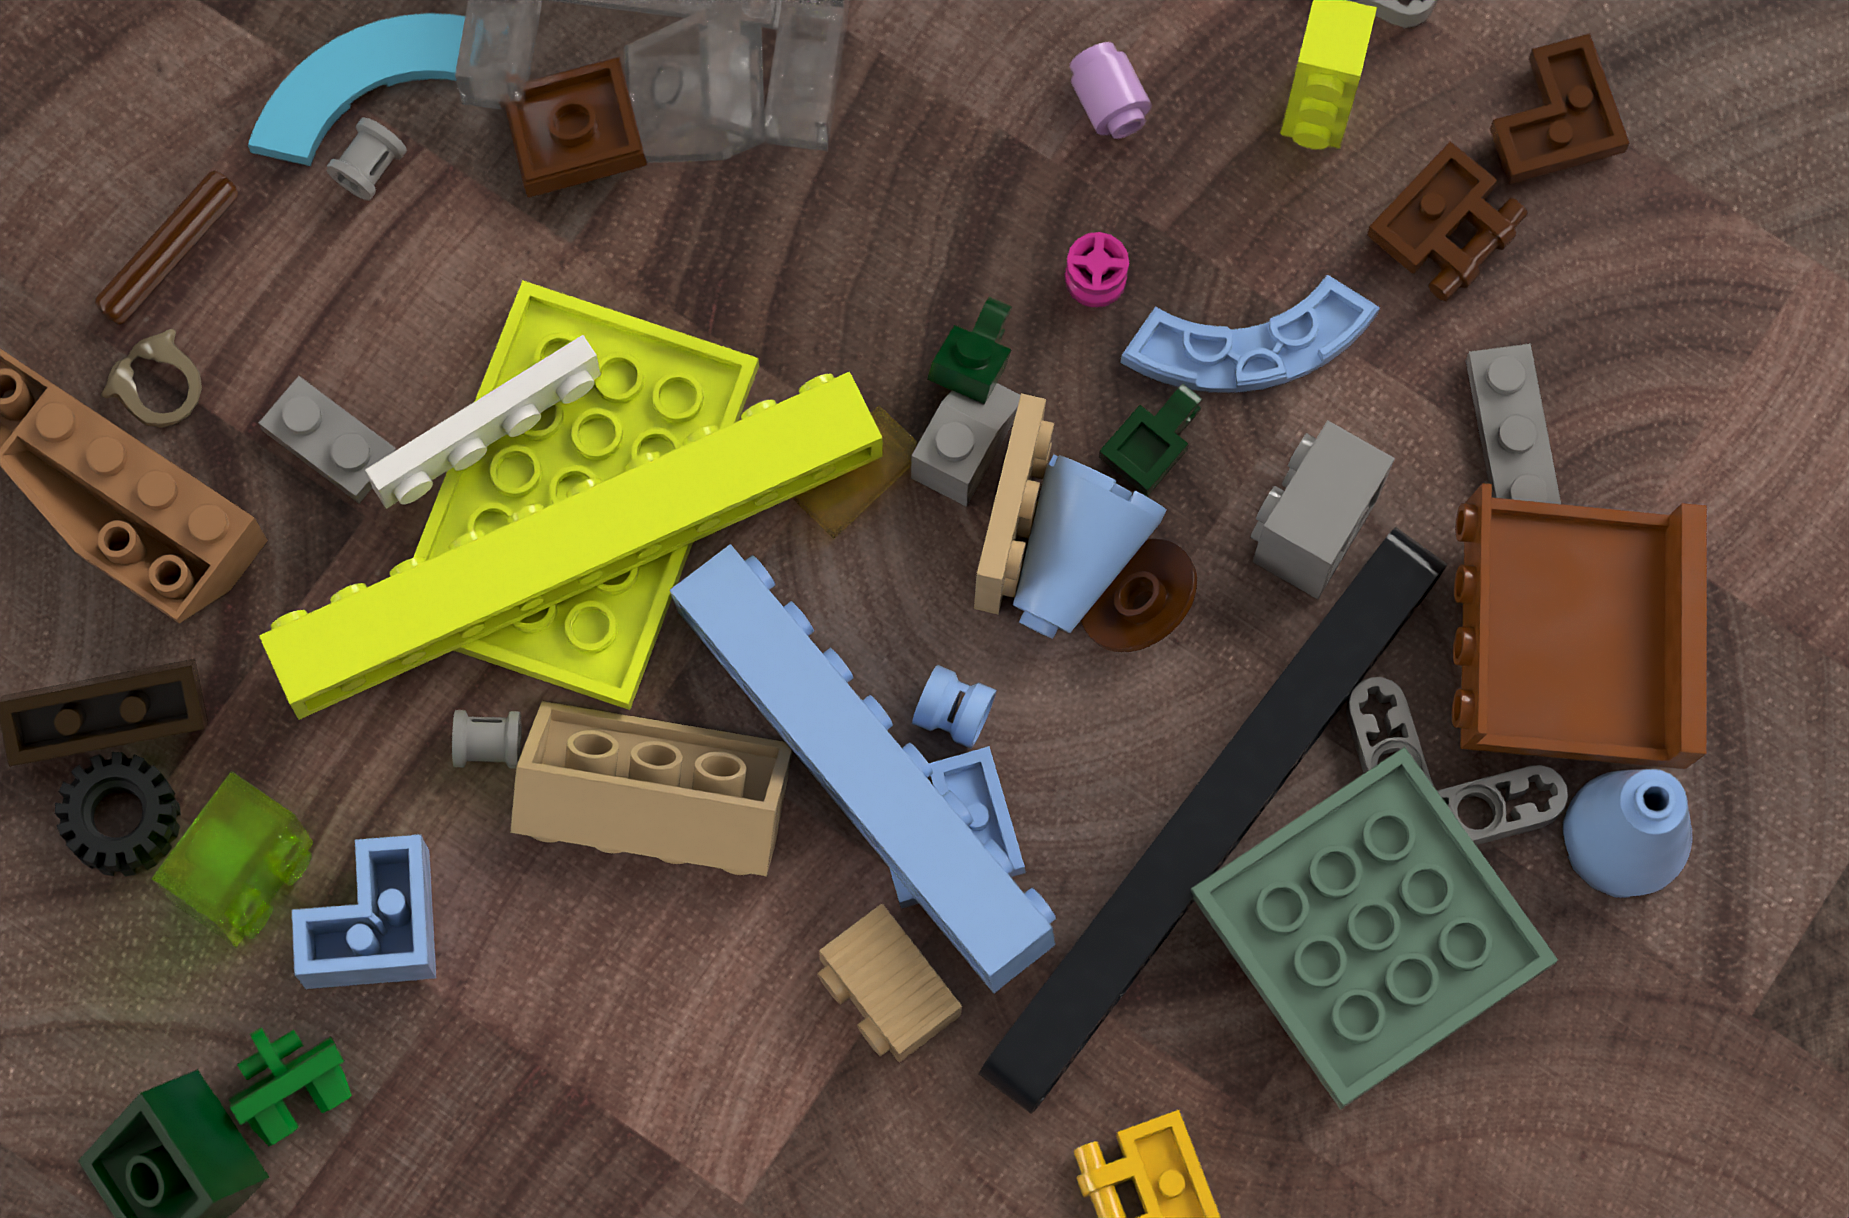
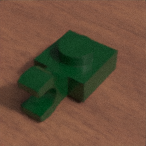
M989 297L979 314L972 332L954 325L932 361L927 380L985 404L1004 372L1012 350L999 344L1005 332V329H1002L1011 312L1012 306Z
M1182 384L1155 416L1139 405L1101 448L1099 458L1144 495L1148 496L1188 451V443L1177 434L1183 431L1200 412L1201 407L1198 405L1202 402V398L1185 384Z

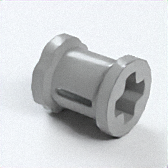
M363 117L356 125L358 131L356 137L339 160L332 159L329 162L326 171L339 185L352 194L370 201L376 193L375 183L393 159L400 160L407 149L403 142L386 127L374 120Z
M455 710L452 731L453 767L464 768L467 761L506 762L509 769H516L521 756L522 722L520 711H510L507 718L469 717L465 710Z

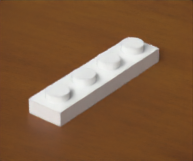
M583 335L365 469L373 490L385 508H389L398 501L400 504H408L419 499L431 489L433 485L432 480L451 468L460 471L472 466L486 454V447L506 434L510 437H515L525 433L538 423L541 418V412L562 400L563 403L567 404L584 396L593 388L595 384L594 379L601 376L596 353Z

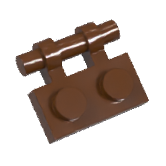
M1450 141L1369 226L1367 236L1412 274L1431 258L1440 266L1441 271L1428 284V287L1437 298L1447 301L1459 287L1466 289L1480 275L1478 267L1495 249L1503 250L1516 237L1515 228L1528 215V212L1514 198H1509L1498 211L1487 203L1484 199L1494 190L1497 180ZM1466 219L1476 227L1478 232L1460 249L1448 237Z

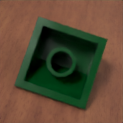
M198 1069L141 1092L78 1160L115 1218H227L236 1212L270 1178L257 1159L256 1154L249 1147Z

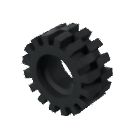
M111 752L112 759L105 760L98 754L89 758L92 766L84 770L78 765L71 771L75 777L71 784L63 781L58 791L63 796L62 803L55 802V815L60 819V824L56 826L60 836L67 843L66 846L90 869L97 868L102 874L114 876L115 871H121L125 877L136 875V867L143 865L149 870L157 865L153 860L157 854L161 852L166 856L172 849L168 841L171 835L178 837L180 825L176 821V815H181L180 804L174 797V790L162 773L154 765L150 766L144 758L134 754L133 758L130 759L123 752ZM118 791L129 792L137 796L141 801L143 811L141 821L134 831L126 836L113 838L107 837L97 830L94 814L97 805L105 796Z

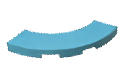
M427 13L404 15L380 20L335 38L300 63L276 89L255 124L248 143L251 153L311 166L314 155L326 133L351 108L350 103L366 92L383 84L389 87L398 83L421 79H447L462 82L478 27L476 18L453 14Z

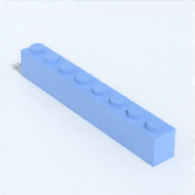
M731 544L670 589L678 613L990 990L995 993L1055 946L1053 927L1050 925L1056 919L1053 911L1035 889L1030 888L1023 893L1009 876L1015 870L1013 864L992 839L982 844L969 829L968 825L974 820L961 800L950 790L942 796L928 780V777L933 774V770L919 750L910 742L901 748L887 731L893 726V723L881 705L871 695L863 700L859 698L848 684L853 679V675L839 655L832 648L822 653L808 636L814 632V629L802 611L792 601L784 607L770 591L775 586V583L760 561L753 555L744 561Z

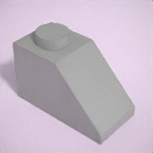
M997 383L988 400L983 404L955 391H951L941 402L912 454L911 479L967 507L1015 420L1020 395Z

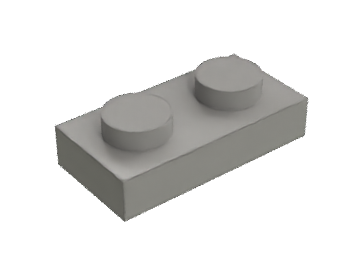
M300 376L295 379L259 422L263 432L357 503H360L372 489L365 469L397 450Z

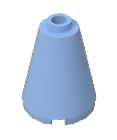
M1053 454L1046 467L1013 606L1024 611L1019 623L1051 639L1054 638L1058 629L1071 633L1158 527L1166 509L1136 490L1134 493L1116 484V480L1064 456Z
M1656 769L1612 771L1597 776L1586 783L1571 800L1563 820V836L1569 854L1568 859L1573 870L1592 888L1620 898L1651 894L1663 889L1672 882L1684 868L1692 847V826L1687 797L1680 782L1667 772Z

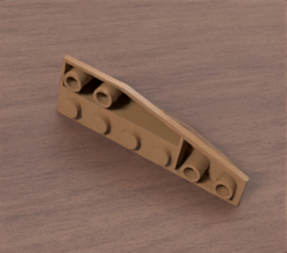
M0 349V467L73 551L179 624L228 593L268 541L256 519Z

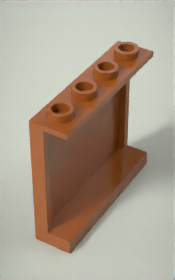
M1482 483L1465 503L1460 504L1455 525L1457 541L1464 542V565H1459L1454 584L1455 601L1463 603V627H1458L1453 644L1455 665L1462 666V688L1457 689L1452 705L1453 726L1461 728L1460 749L1687 769L1706 755L1707 506L1682 503L1670 515L1493 498L1492 484Z

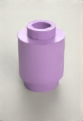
M1104 42L1084 50L1071 61L1070 69L1074 74L1071 78V84L1097 134H1111L1113 138L1119 139L1133 134L1145 124L1146 119L1144 116L1150 111L1152 104L1124 52H1117L1113 43Z

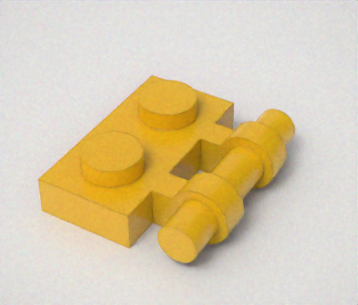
M1179 1110L1117 1132L1116 1138L1124 1156L1120 1160L1106 1164L1097 1141L1073 1150L1082 1173L1076 1179L1083 1197H1091L1098 1218H1126L1115 1186L1131 1179L1134 1182L1145 1211V1215L1136 1218H1221Z

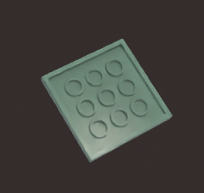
M1405 747L1191 888V893L1194 896L1193 899L1340 1110L1539 976L1558 961L1552 950Z

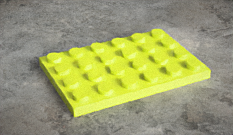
M522 280L475 401L582 335L597 355L601 376L594 379L595 384L593 388L578 400L567 404L561 400L541 412V418L538 423L525 433L515 437H510L506 434L486 447V454L472 466L460 471H456L454 468L448 470L413 558L424 557L427 561L449 551L450 543L466 533L482 530L487 534L507 525L508 518L524 507L542 504L545 508L567 498L566 493L568 490L580 482L591 478H601L603 482L626 472L625 466L643 454L657 451L660 455H664L684 446V439L701 428L715 425L718 429H722L739 421L759 368V359ZM693 543L453 651L630 710L672 600L670 589L678 584Z

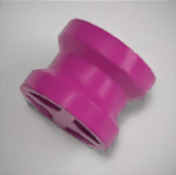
M1095 232L1078 238L1070 247L1067 257V268L1065 271L1066 288L1072 298L1082 305L1093 308L1105 307L1115 302L1124 291L1129 268L1128 252L1122 242L1110 234ZM1086 271L1092 275V278L1087 275Z

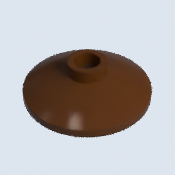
M1147 539L1081 619L1082 626L1088 636L1100 647L1113 652L1142 650L1168 636L1183 621L1195 598L1197 573L1191 558L1175 543L1163 539Z

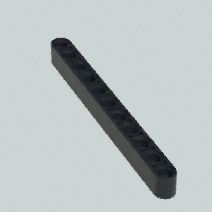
M1397 527L1388 534L982 1066L979 1072L980 1076L1030 1114L1039 1107L1194 903L1191 888L1220 869L1349 699L1354 688L1364 679L1446 569L1447 563Z

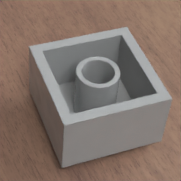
M1328 420L1317 438L1306 433L1288 463L1290 469L1282 482V486L1286 488L1285 491L1274 486L1256 516L1258 522L1250 538L1256 540L1258 545L1252 562L1318 600L1379 499L1395 458Z

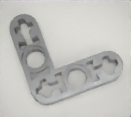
M1371 677L1360 682L1350 695L1346 707V715L1363 774L1375 767L1381 756L1397 752L1405 747L1432 784L1409 706L1401 688L1392 680L1383 677ZM1369 694H1375L1379 703L1390 702L1392 708L1387 711L1384 717L1387 734L1391 736L1399 730L1402 732L1403 737L1387 738L1373 747L1369 745L1368 740H1376L1380 733L1374 715H1362L1360 711L1365 707ZM1543 765L1528 766L1437 790L1475 845L1543 828L1555 821L1565 808L1568 799L1567 785L1562 776L1552 768ZM1529 782H1535L1539 791L1550 790L1553 797L1544 805V812H1538L1534 803H1525L1514 806L1510 812L1514 821H1506L1505 801L1497 789H1506V801L1522 797L1529 788ZM1467 797H1479L1485 800L1492 809L1493 819L1491 824L1479 830L1466 827L1458 817L1457 808L1460 801Z

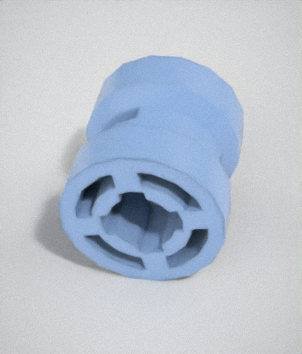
M937 665L920 697L912 724L928 731L937 728L945 730L951 734L954 742L972 749L989 715L997 690L982 683H976L971 686L958 680L956 672ZM963 693L965 695L955 715L953 723H951L950 720L956 710V707Z

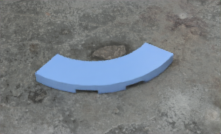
M1329 275L1323 279L1320 285L1307 298L1293 308L1270 318V321L1248 328L1230 329L1228 326L1198 324L1175 317L1155 307L1121 355L1120 363L1157 381L1177 387L1185 384L1191 390L1205 392L1261 390L1285 384L1329 363L1364 333L1378 315L1380 307Z

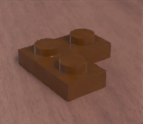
M1591 34L1533 48L1528 59L1545 106L1494 119L1490 126V132L1508 183L1512 184L1625 153L1630 142Z

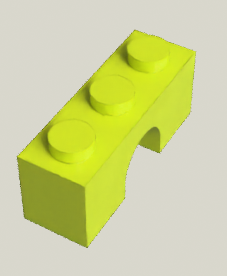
M1313 0L1280 135L1292 137L1297 144L1310 149H1325L1328 146L1340 149L1361 77L1377 7L1347 0Z

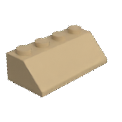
M542 701L516 766L510 833L531 836L541 842L562 841L592 846L606 853L627 852L656 857L670 864L692 863L721 868L735 875L756 874L767 876L777 840L793 750L783 741Z

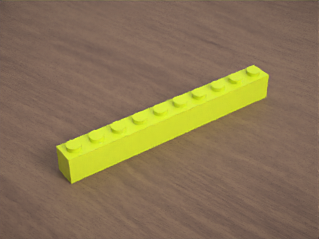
M850 371L836 378L832 374L817 376L803 384L799 388L798 395L780 403H776L773 399L759 402L742 413V420L722 429H718L715 425L701 428L684 439V446L664 455H660L657 451L643 454L625 466L626 472L602 482L601 478H591L580 482L568 490L566 493L567 498L544 508L542 504H533L524 507L508 518L507 525L485 534L482 530H476L466 533L450 543L449 551L427 561L424 557L408 559L390 571L391 577L369 587L364 583H358L343 588L330 598L331 604L307 614L305 610H297L279 617L271 624L272 630L259 635L297 718L300 720L883 457L882 435Z

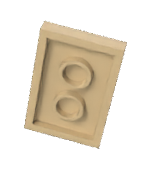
M1022 393L1020 395L977 571L974 609L999 615L1003 595L1015 598L1026 544L1025 542L1017 541V536L1025 538L1030 536L1040 482L1031 481L1032 477L1044 479L1052 446L1051 439L1055 423L1044 421L1046 399Z

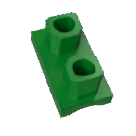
M260 1027L250 1034L259 1051L242 1060L237 1065L246 1080L251 1079L267 1068H270L271 1073L231 1096L228 1100L231 1104L230 1109L239 1124L241 1125L248 1121L253 1131L270 1147L299 1128L298 1123L283 1101L288 1095L305 1086L321 1113H324L349 1099L352 1094L344 1071L340 1066L344 1059L331 1036L289 1062L284 1063L283 1058L304 1046L298 1034L293 1029L272 1042L264 1029Z

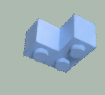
M421 834L355 840L358 904L292 910L295 976L305 989L435 979L436 963L430 852Z

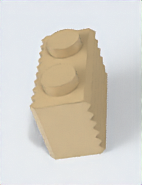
M882 903L819 950L820 961L825 966V968L817 973L819 979L840 1005L847 999L853 1002L865 1018L857 1024V1027L879 1056L890 1050L897 1061L901 1062L961 1016L962 1005L958 999L952 994L951 990L937 975L936 971L930 966L926 958L920 953L919 949L913 944Z

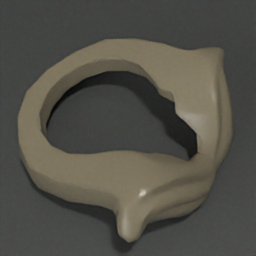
M168 329L161 334L141 340L135 344L128 357L116 362L109 373L101 396L104 398H117L130 414L142 424L163 428L175 425L187 418L198 404L202 390L200 372L192 360L174 344L175 330ZM138 357H142L148 360L153 359L158 363L171 364L181 370L187 379L189 389L187 399L183 405L173 412L163 414L152 412L146 408L138 397L136 384L132 379L134 371L130 364Z

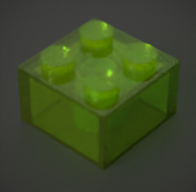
M231 771L151 879L176 907L237 948L245 936L250 939L254 938L266 925L273 912V906L269 903L282 885L286 883L291 886L302 876L312 859V853L308 850L312 846L313 841L294 813Z

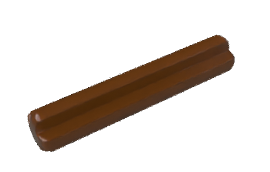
M216 170L209 172L96 297L95 304L102 314L117 324L124 323L237 198L238 191L227 177Z

